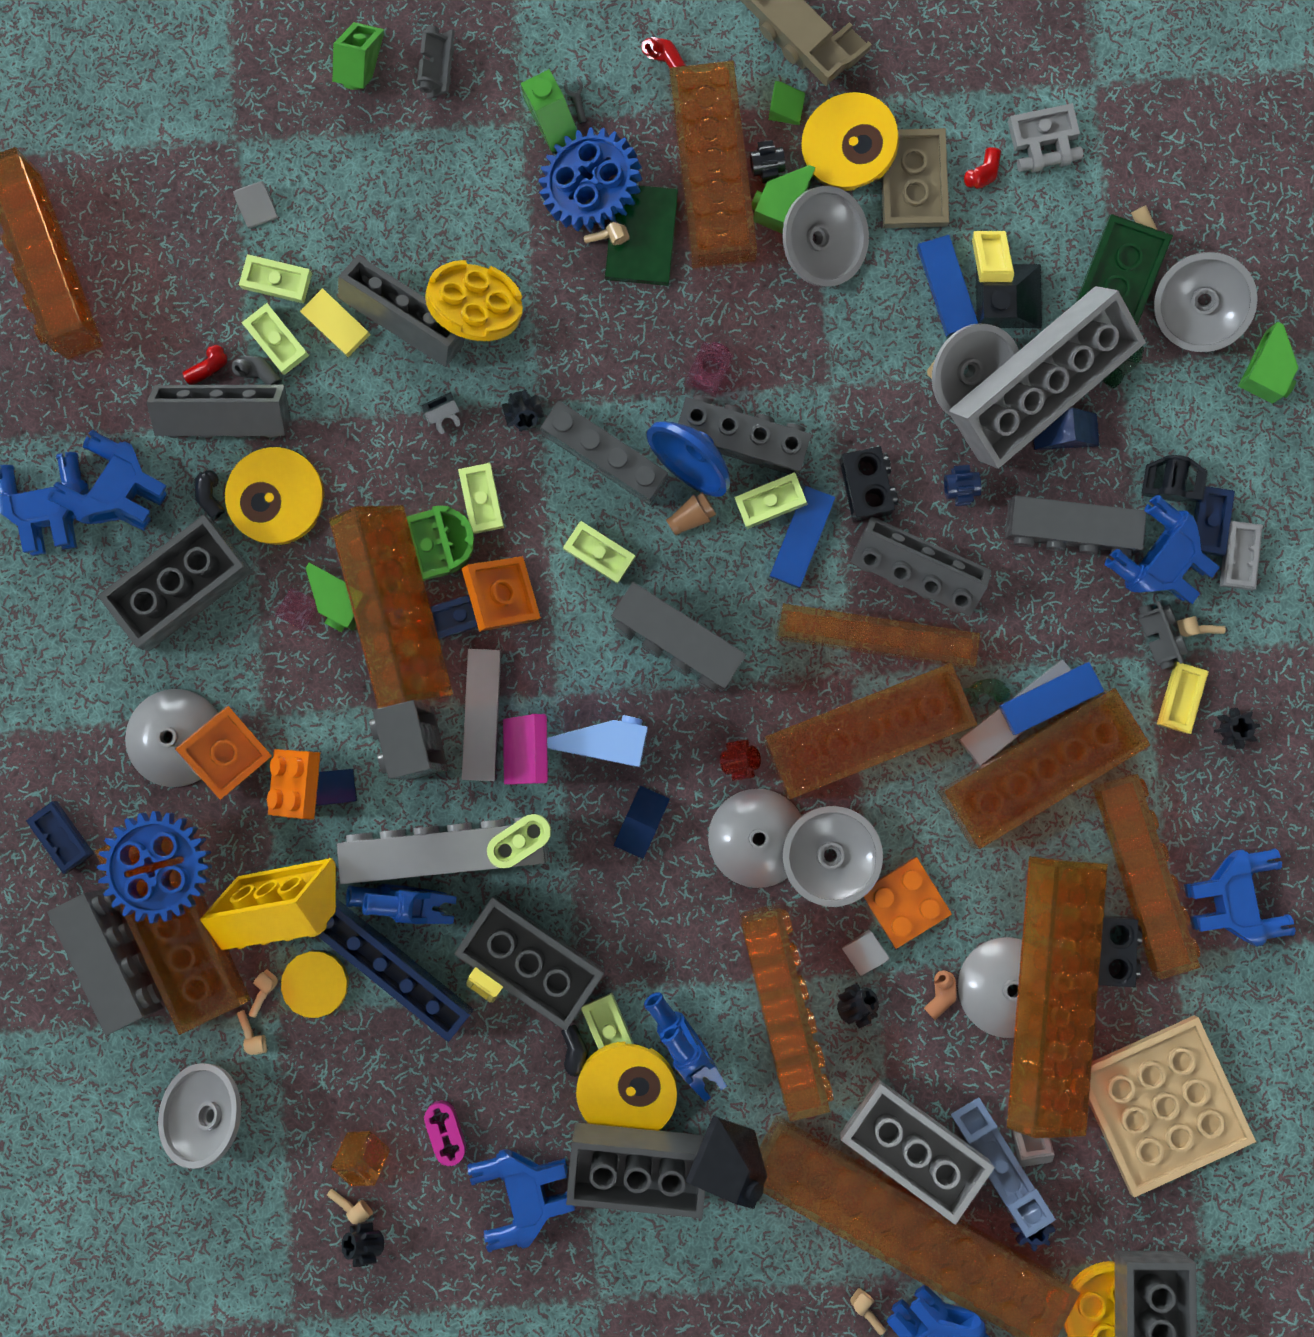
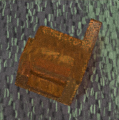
M371 1131L348 1132L330 1168L350 1186H375L390 1149Z

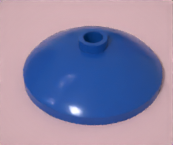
M669 421L656 422L648 429L647 440L652 451L661 463L676 477L693 489L709 496L720 497L730 488L729 471L720 451L714 445L709 435L692 427Z

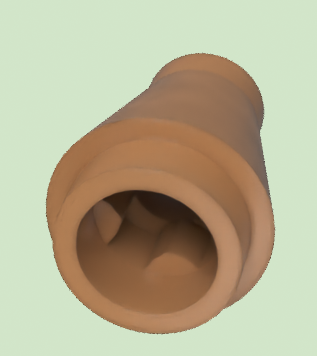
M702 492L698 496L693 494L666 521L677 536L684 531L711 522L710 518L715 516L716 512Z

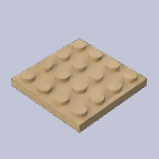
M1195 1015L1074 1069L1129 1193L1134 1198L1256 1142L1199 1017Z

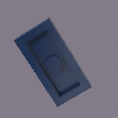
M1206 486L1203 503L1196 502L1194 519L1198 527L1203 554L1220 557L1226 555L1235 494L1233 490Z
M469 595L424 609L434 641L478 628Z

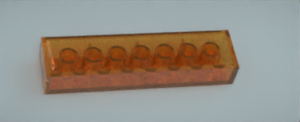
M1029 856L1007 1128L1033 1138L1086 1136L1108 864Z

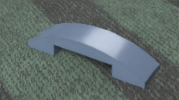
M978 1097L950 1114L967 1144L988 1158L995 1168L988 1179L1025 1237L1028 1238L1054 1222L1056 1219L1038 1190L1034 1188L981 1099Z

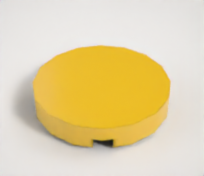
M311 950L296 956L287 965L281 979V992L285 1003L293 1012L303 1017L319 1018L331 1014L343 1003L347 994L349 977L345 966L336 956L324 951Z

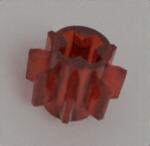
M748 739L726 743L727 750L723 751L720 755L722 771L727 775L732 774V781L754 778L753 770H757L761 764L759 750L753 745L749 746Z

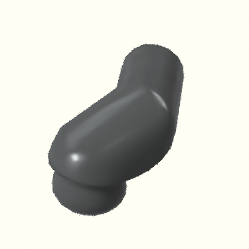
M243 356L232 363V371L236 376L260 378L265 385H278L282 381L263 357Z

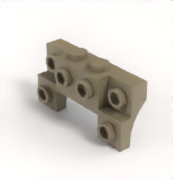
M740 0L759 19V28L762 35L768 41H774L782 49L784 57L790 63H796L802 70L807 67L825 86L830 84L843 70L846 69L848 71L871 49L872 44L869 41L866 43L852 29L853 25L850 22L832 36L833 29L804 0Z

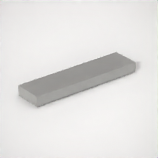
M468 649L462 780L496 781L501 650Z
M1060 660L1011 699L1071 669L1064 660ZM998 708L962 736L959 742L977 765L981 766L1023 732L1013 735L1000 708Z

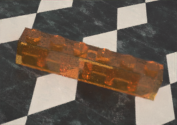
M783 603L780 607L775 640L970 669L975 667L977 663L981 633Z
M1127 774L1091 785L1133 917L1138 919V925L1142 928V945L1152 976L1165 979L1201 968L1198 958L1201 956L1199 946L1196 940L1191 938L1187 927L1190 925V918L1185 907L1180 906L1177 893L1180 892L1179 884L1176 877L1170 874L1167 865L1169 853L1165 844L1159 841L1156 829H1159L1158 819L1154 811L1149 810L1146 798L1149 796L1145 781L1142 778L1139 779L1138 774Z

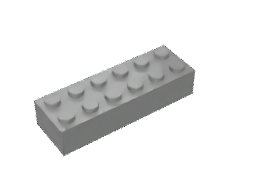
M1095 286L954 405L948 413L978 461L999 469L1146 344L1119 291Z
M523 817L514 818L515 823ZM504 819L481 821V828L472 829L471 822L447 825V831L439 832V826L413 828L414 835H406V829L380 832V838L373 839V832L346 835V842L337 843L340 884L496 869L498 867L494 866L487 856L488 844L493 837L511 825H505ZM531 825L528 828L530 837L537 838L540 835L541 831L537 825ZM548 843L512 867L545 864L549 861ZM502 844L499 852L503 857H509L512 849L508 844Z

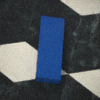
M950 235L919 243L917 249L946 337L951 336L965 326L978 324Z
M805 486L803 489L808 505L795 510L769 576L796 588L801 587L835 500L834 496Z
M1086 662L999 705V708L1012 734L1017 735L1104 692V689L1090 662Z

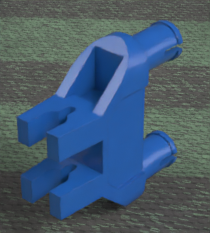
M91 430L89 432L91 438L88 436L85 438L83 448L109 460V463L88 494L82 495L58 481L53 485L56 490L51 488L48 500L74 512L76 520L84 524L122 520L144 531L151 521V518L148 517L150 511L132 500L137 494L161 505L167 495L164 492L166 485L142 472L130 443L126 441L116 443L97 433V431Z
M65 452L66 457L62 453L57 454L56 459L58 461L61 483L82 495L88 494L89 486L81 479L78 453ZM0 465V513L18 526L23 552H30L32 556L46 554L42 528L51 526L54 546H61L63 550L76 548L77 544L73 521L76 518L74 512L48 500L51 488L54 490L56 488L49 487L18 493L14 466Z
M1156 495L1149 501L1154 506L1151 507L1147 504L1145 512L1165 526L1164 532L1139 565L1122 553L1120 549H1116L1109 554L1115 560L1112 561L1107 558L1105 566L1125 580L1126 588L1131 592L1167 590L1181 601L1186 600L1193 604L1200 595V592L1182 579L1189 568H1192L1199 575L1205 574L1212 578L1220 567L1202 553L1198 527L1192 514L1188 511H1177L1160 495Z
M1274 848L1249 854L1242 849L1236 850L1223 861L1210 880L1184 884L1187 898L1199 899L1213 896L1216 912L1190 916L1192 929H1199V931L1203 932L1225 928L1240 939L1256 947L1263 946L1267 939L1295 935V927L1289 928V926H1286L1294 924L1289 914L1263 920L1260 918L1252 879L1253 873L1280 870L1282 868V861H1267L1281 858L1279 851Z
M381 884L377 888L349 885L345 900L347 907H362L363 915L389 916L397 923L453 924L454 916L446 915L442 911L432 910L431 908L433 906H440L443 903L456 904L457 897L436 890L405 885Z
M657 992L650 995L645 1000L644 1007L658 1023L657 1032L661 1042L666 1045L674 1060V1067L685 1082L706 1102L711 1097L705 1088L703 1077H707L709 1081L716 1082L720 1090L727 1087L724 1079L704 1044L683 1014L673 1011L661 993Z
M504 1149L496 1154V1158L467 1165L468 1175H472V1178H470L472 1186L501 1178L502 1181H505L514 1218L513 1224L484 1230L485 1243L488 1242V1245H486L488 1253L516 1244L518 1248H528L548 1218L575 1211V1206L566 1205L567 1192L547 1197L544 1188L546 1183L567 1178L568 1168L565 1158L538 1165L512 1150Z
M926 1284L915 1291L914 1295L918 1299L911 1302L910 1306L903 1299L893 1304L891 1310L894 1314L887 1319L888 1325L899 1337H990L986 1333L984 1321L977 1314L968 1309L945 1303Z

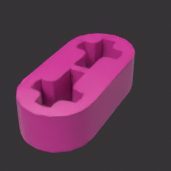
M443 1100L436 1101L425 1112V1126L437 1160L442 1165L454 1166L464 1157L466 1142L453 1105ZM438 1108L441 1113L447 1112L449 1115L444 1121L446 1127L444 1131H442L439 1121L433 1122L432 1120ZM448 1135L450 1143L459 1146L453 1158H451L449 1153L443 1154L442 1152L446 1146L444 1136Z

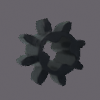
M773 140L757 142V151L750 152L752 176H760L762 184L779 176L778 173L785 172L786 169L783 148H775Z
M526 389L513 394L510 393L508 403L502 404L507 426L515 425L520 432L536 428L538 418L544 417L539 396L534 395L531 397Z
M1231 708L1229 710L1230 717L1227 715L1217 716L1221 724L1220 728L1214 730V733H1221L1224 738L1221 743L1223 746L1230 745L1234 741L1236 749H1243L1245 747L1244 740L1248 742L1257 741L1254 733L1255 729L1260 727V724H1255L1251 719L1252 711L1244 712L1240 715L1238 708ZM1241 725L1242 729L1241 731L1234 732L1233 726Z
M858 983L845 988V992L838 995L840 999L837 1004L839 1016L849 1025L856 1022L857 1027L860 1029L871 1024V1020L878 1017L876 1011L879 1008V1001L871 989L866 987L860 990Z
M373 1222L358 1223V1225L350 1226V1232L346 1233L342 1239L341 1247L344 1257L348 1260L353 1259V1267L376 1264V1257L380 1256L384 1250V1237L381 1231L373 1230Z

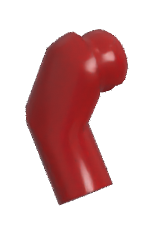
M651 37L642 42V53L647 58L666 62L673 75L686 69V64L672 41Z
M987 148L983 165L975 168V170H968L965 173L964 183L967 187L980 189L996 180L1001 157V150L999 148Z
M219 345L209 347L206 350L207 359L183 372L185 381L189 385H195L224 367L228 359L227 354H224L223 347Z

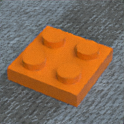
M523 556L468 564L461 568L479 632L534 622L541 618Z
M226 706L175 748L178 754L219 800L272 757L229 706Z
M274 749L273 758L270 762L271 784L267 795L268 815L315 819L321 752Z
M917 857L877 880L873 888L863 897L895 949L952 915Z

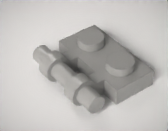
M1073 103L1009 117L1008 126L1014 152L1025 149L1028 151V157L1017 159V169L1019 172L1031 170L1032 173L1043 170V167L1057 164L1059 167L1071 165L1072 161L1083 159L1082 147L1070 148L1069 140L1077 139L1080 135ZM1055 143L1056 151L1042 154L1040 146Z

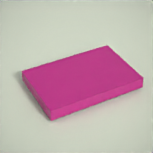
M531 714L503 719L504 785L547 783L546 714Z

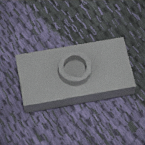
M1237 521L1230 522L1226 555L1222 558L1220 587L1251 591L1256 589L1263 525Z

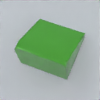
M775 81L768 120L800 125L805 93L783 82Z

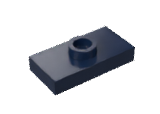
M57 801L50 802L26 820L63 874H68L94 855V852Z

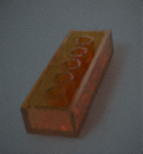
M734 60L669 68V87L691 267L701 268L755 261L757 243Z
M16 147L0 152V223L4 231L0 236L4 247L13 256L15 263L11 265L12 271L18 282L22 283L26 293L22 295L28 311L34 314L37 324H34L33 328L38 340L50 346L53 352H58L67 360L104 346L41 172Z
M355 506L330 518L329 522L378 708L411 700L428 704L453 695L404 506Z
M949 663L765 736L763 740L786 798L792 799L976 726L977 723L952 663Z
M1116 688L1107 689L937 792L971 848L980 850L1151 746Z
M165 837L161 844L163 852L167 855L173 850V842L169 837ZM109 845L95 850L100 864H106L107 859L100 856L99 851H109L111 848ZM132 846L129 850V858L135 864L139 861L140 852L137 847ZM180 856L168 861L155 862L153 865L128 870L126 876L132 877L141 873L180 864L184 861V858ZM173 870L169 877L170 883L175 888H178L182 881L181 875L178 871ZM140 879L137 883V891L144 897L148 892V885L143 879ZM192 895L196 906L189 908L183 904L185 914L177 916L172 911V920L164 922L161 916H159L158 922L149 923L147 915L143 921L137 922L135 921L136 911L129 916H125L179 1035L251 1000L229 950H221L200 921V918L209 909L204 896ZM121 905V906H120L121 909H122V912H123V909H124L125 905Z
M777 903L738 912L779 1086L789 1120L791 1122L830 1112L828 1102L833 1101L834 1097L826 1074H821L820 1070L826 1064L821 1046H819L818 1041H813L812 1034L818 1033L813 1012L810 1011V1008H805L804 1000L809 999V993L805 979L802 978V975H797L796 967L801 966V960L797 946L794 945V942H789L787 933L793 932L789 912H786V909L782 910Z

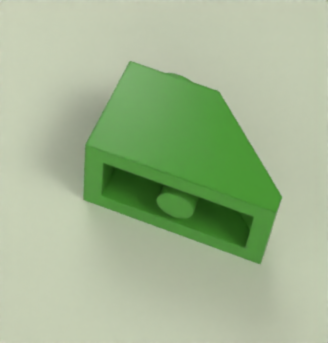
M356 22L352 23L334 42L332 82L341 83L345 88L352 90L365 88L373 78L384 36V29Z
M550 69L522 82L521 88L524 101L552 154L557 152L554 147L555 144L561 147L566 145L565 136H568L572 141L575 140L576 125Z
M808 165L767 181L763 192L757 190L750 207L751 210H754L753 222L783 234L787 212L792 203L809 189L816 167Z
M1276 322L1266 330L1238 387L1272 404L1282 397L1287 398L1297 382L1293 378L1298 370V365L1284 324Z
M308 563L306 572L318 613L327 617L325 624L340 632L345 627L354 631L372 596Z

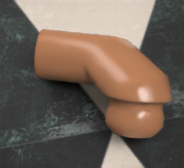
M945 970L936 973L934 977L935 998L924 1007V1010L934 1020L941 1016L957 999L956 979L952 973Z

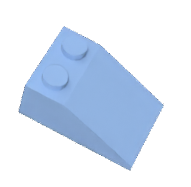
M623 715L622 721L612 720L548 737L547 749L640 767L648 727L642 726V719Z

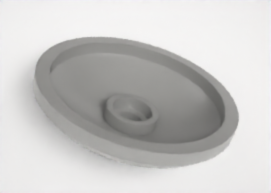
M834 186L815 187L802 193L789 208L783 226L785 255L796 274L812 285L830 287L848 281L862 266L869 245V230L865 214L855 198L846 191ZM813 234L816 236V243L813 241Z
M1218 252L1196 253L1178 261L1161 279L1154 299L1156 321L1162 333L1172 343L1183 349L1194 352L1219 350L1236 341L1250 326L1257 308V289L1250 272L1237 259ZM1209 294L1211 301L1207 305H1201L1198 302L1200 295Z
M972 324L959 329L944 342L934 361L932 388L939 406L949 416L948 411L1019 351L1017 344L1006 331L989 324ZM968 365V372L964 375V369Z
M168 689L149 696L134 710L127 725L125 742L131 763L144 778L161 786L182 787L201 780L175 748L218 714L217 710L207 699L188 690ZM168 731L173 735L170 743L164 741V735Z
M748 789L732 795L717 809L709 827L708 843L715 864L730 880L746 887L764 888L787 879L782 861L784 841L790 828L801 817V814L791 801L774 791ZM761 832L764 834L765 841L762 845L754 844L753 836L755 833Z
M824 806L807 812L792 825L784 841L782 861L790 884L801 896L821 906L840 907L852 904L863 898L876 884L883 865V849L876 830L865 817L845 807ZM828 849H833L836 857L833 861L828 862L824 858V853Z
M1000 937L988 940L976 947L968 955L961 967L958 977V996L961 1006L967 1017L978 1028L993 1036L1016 1038L1032 1033L1045 1023L1056 1004L1058 983L1051 962L1040 949L1022 939ZM1015 984L1018 991L1014 996H1009L1007 989L1010 985Z
M199 1063L182 1070L167 1087L160 1104L158 1130L161 1144L166 1154L174 1163L189 1169L209 1167L219 1161L232 1146L241 1120V1099L237 1085L231 1075L220 1066Z

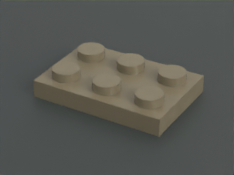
M946 128L898 130L899 146L897 155L889 170L881 177L883 228L947 227L949 224Z

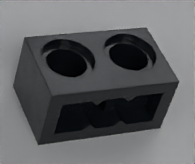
M881 446L842 454L839 462L852 522L869 520L871 516L878 518L891 515L895 510L894 506L898 505V496L895 486H890L887 474H891V464L888 455H883ZM860 462H869L874 467V474L869 476L862 474L859 471L858 464ZM868 493L877 494L881 499V506H869L865 500V495Z
M1090 915L1087 982L1102 986L1136 988V979H1139L1141 975V963L1137 959V945L1140 946L1142 943V928L1138 925V919ZM1119 925L1122 929V937L1119 941L1113 943L1110 939V932L1113 927ZM1118 959L1121 963L1120 972L1115 976H1111L1109 965L1113 960Z

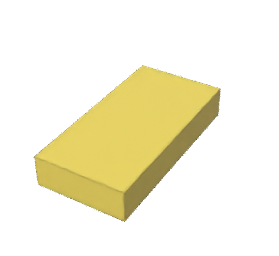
M974 231L972 244L979 282H1012L1014 269L1006 231Z
M323 288L300 311L347 357L370 336V333Z
M1174 662L1157 725L1186 734L1192 733L1209 671L1184 663Z
M476 967L466 982L467 987L490 1003L495 1001L503 988L502 985Z

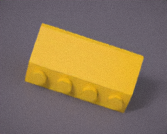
M333 858L237 876L200 918V921L221 950L242 949L251 945H266L270 942L291 941L300 937L318 936L327 928V922L336 912V863Z

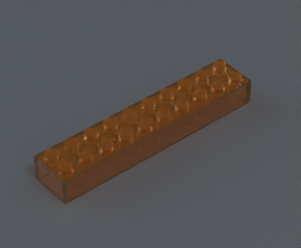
M778 1115L775 1116L759 1146L767 1173V1179L764 1183V1194L1016 1337H1058L1080 1295V1292L1071 1281L962 1219H959L956 1225L905 1187Z

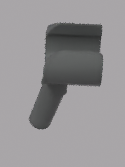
M577 76V81L580 85L579 89L574 92L570 91L567 87V80H565L564 90L567 95L572 97L578 121L581 124L587 122L580 94L583 89V82Z

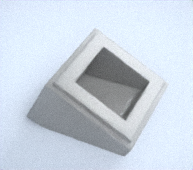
M263 181L233 191L248 229L278 219L269 190Z
M869 929L842 947V950L860 976L890 960Z
M1046 1122L1012 1128L1017 1158L1021 1167L1053 1161L1055 1154Z

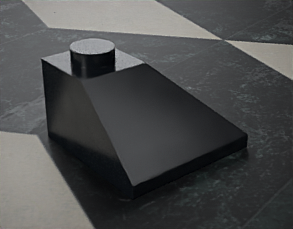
M1013 264L1014 277L1012 282H979L976 265V313L978 324H989L999 328H1042L1041 264Z
M713 1115L685 1182L736 1205L754 1209L757 1201H759L763 1194L764 1183L767 1179L755 1130Z

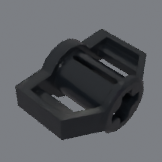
M1167 455L1146 465L1141 494L1146 497L1160 495L1167 501L1203 503L1208 472L1189 457ZM1166 464L1162 488H1154L1157 467ZM1189 466L1197 470L1194 492L1185 491Z

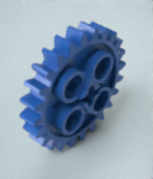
M590 127L587 136L583 137L579 130L576 131V139L573 141L568 136H565L566 145L564 147L557 144L554 145L558 152L556 156H546L550 166L541 167L542 172L546 176L538 181L544 188L539 192L545 201L543 204L551 212L556 221L560 220L566 228L572 223L574 229L579 232L584 224L587 230L592 232L594 223H598L603 230L605 229V220L609 219L611 222L617 223L616 213L619 212L622 215H627L623 207L625 204L635 205L631 194L641 192L636 182L643 180L638 171L642 166L637 159V154L633 147H630L625 138L620 139L615 131L609 136L605 128H602L597 136L593 128ZM592 156H595L594 159H592L591 161H588L589 158H591ZM617 175L613 180L608 181L611 176ZM573 178V180L570 183L564 185V183L567 180ZM594 198L592 202L585 204L587 200Z
M152 811L150 819L146 813H139L137 822L133 818L125 819L127 829L121 826L113 828L117 839L105 838L104 841L111 848L109 851H99V855L106 858L107 861L106 864L98 865L97 869L106 871L107 876L99 879L98 883L109 884L110 887L103 895H115L116 898L111 905L113 908L125 905L122 913L123 916H129L136 911L135 921L137 922L143 921L147 915L149 923L158 922L159 916H161L164 922L172 920V911L177 916L185 914L183 904L189 908L196 906L192 895L203 896L205 894L199 887V884L207 883L211 880L202 875L203 870L212 868L211 864L203 863V858L211 854V851L200 850L199 846L206 839H194L193 836L198 829L196 826L184 829L187 822L186 818H179L174 823V813H166L163 819L160 811ZM165 837H169L173 842V850L169 855L165 854L161 847ZM132 846L137 847L140 852V858L136 864L129 858V850ZM180 856L184 858V861L180 864L141 873L132 877L126 876L128 870L153 865L155 862L168 861ZM173 870L178 871L181 875L182 881L178 888H175L170 883L169 877ZM140 879H143L148 885V892L144 897L137 891V883Z

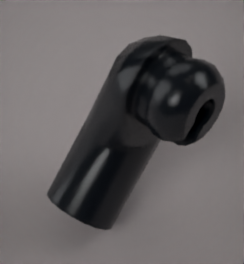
M207 470L204 473L200 472L194 479L195 500L212 520H216L225 512V509L213 497V487L217 486L219 478L214 471Z
M570 1025L566 1031H561L567 1045L564 1067L570 1076L576 1077L579 1076L582 1067L588 1059V1051L577 1026Z

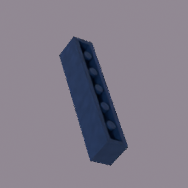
M336 898V912L327 922V928L318 937L449 1042L474 1009Z

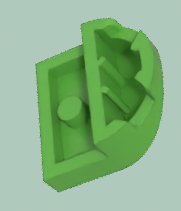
M433 506L432 510L402 517L420 582L455 573L470 560L474 549V533L470 522L460 512L448 506Z

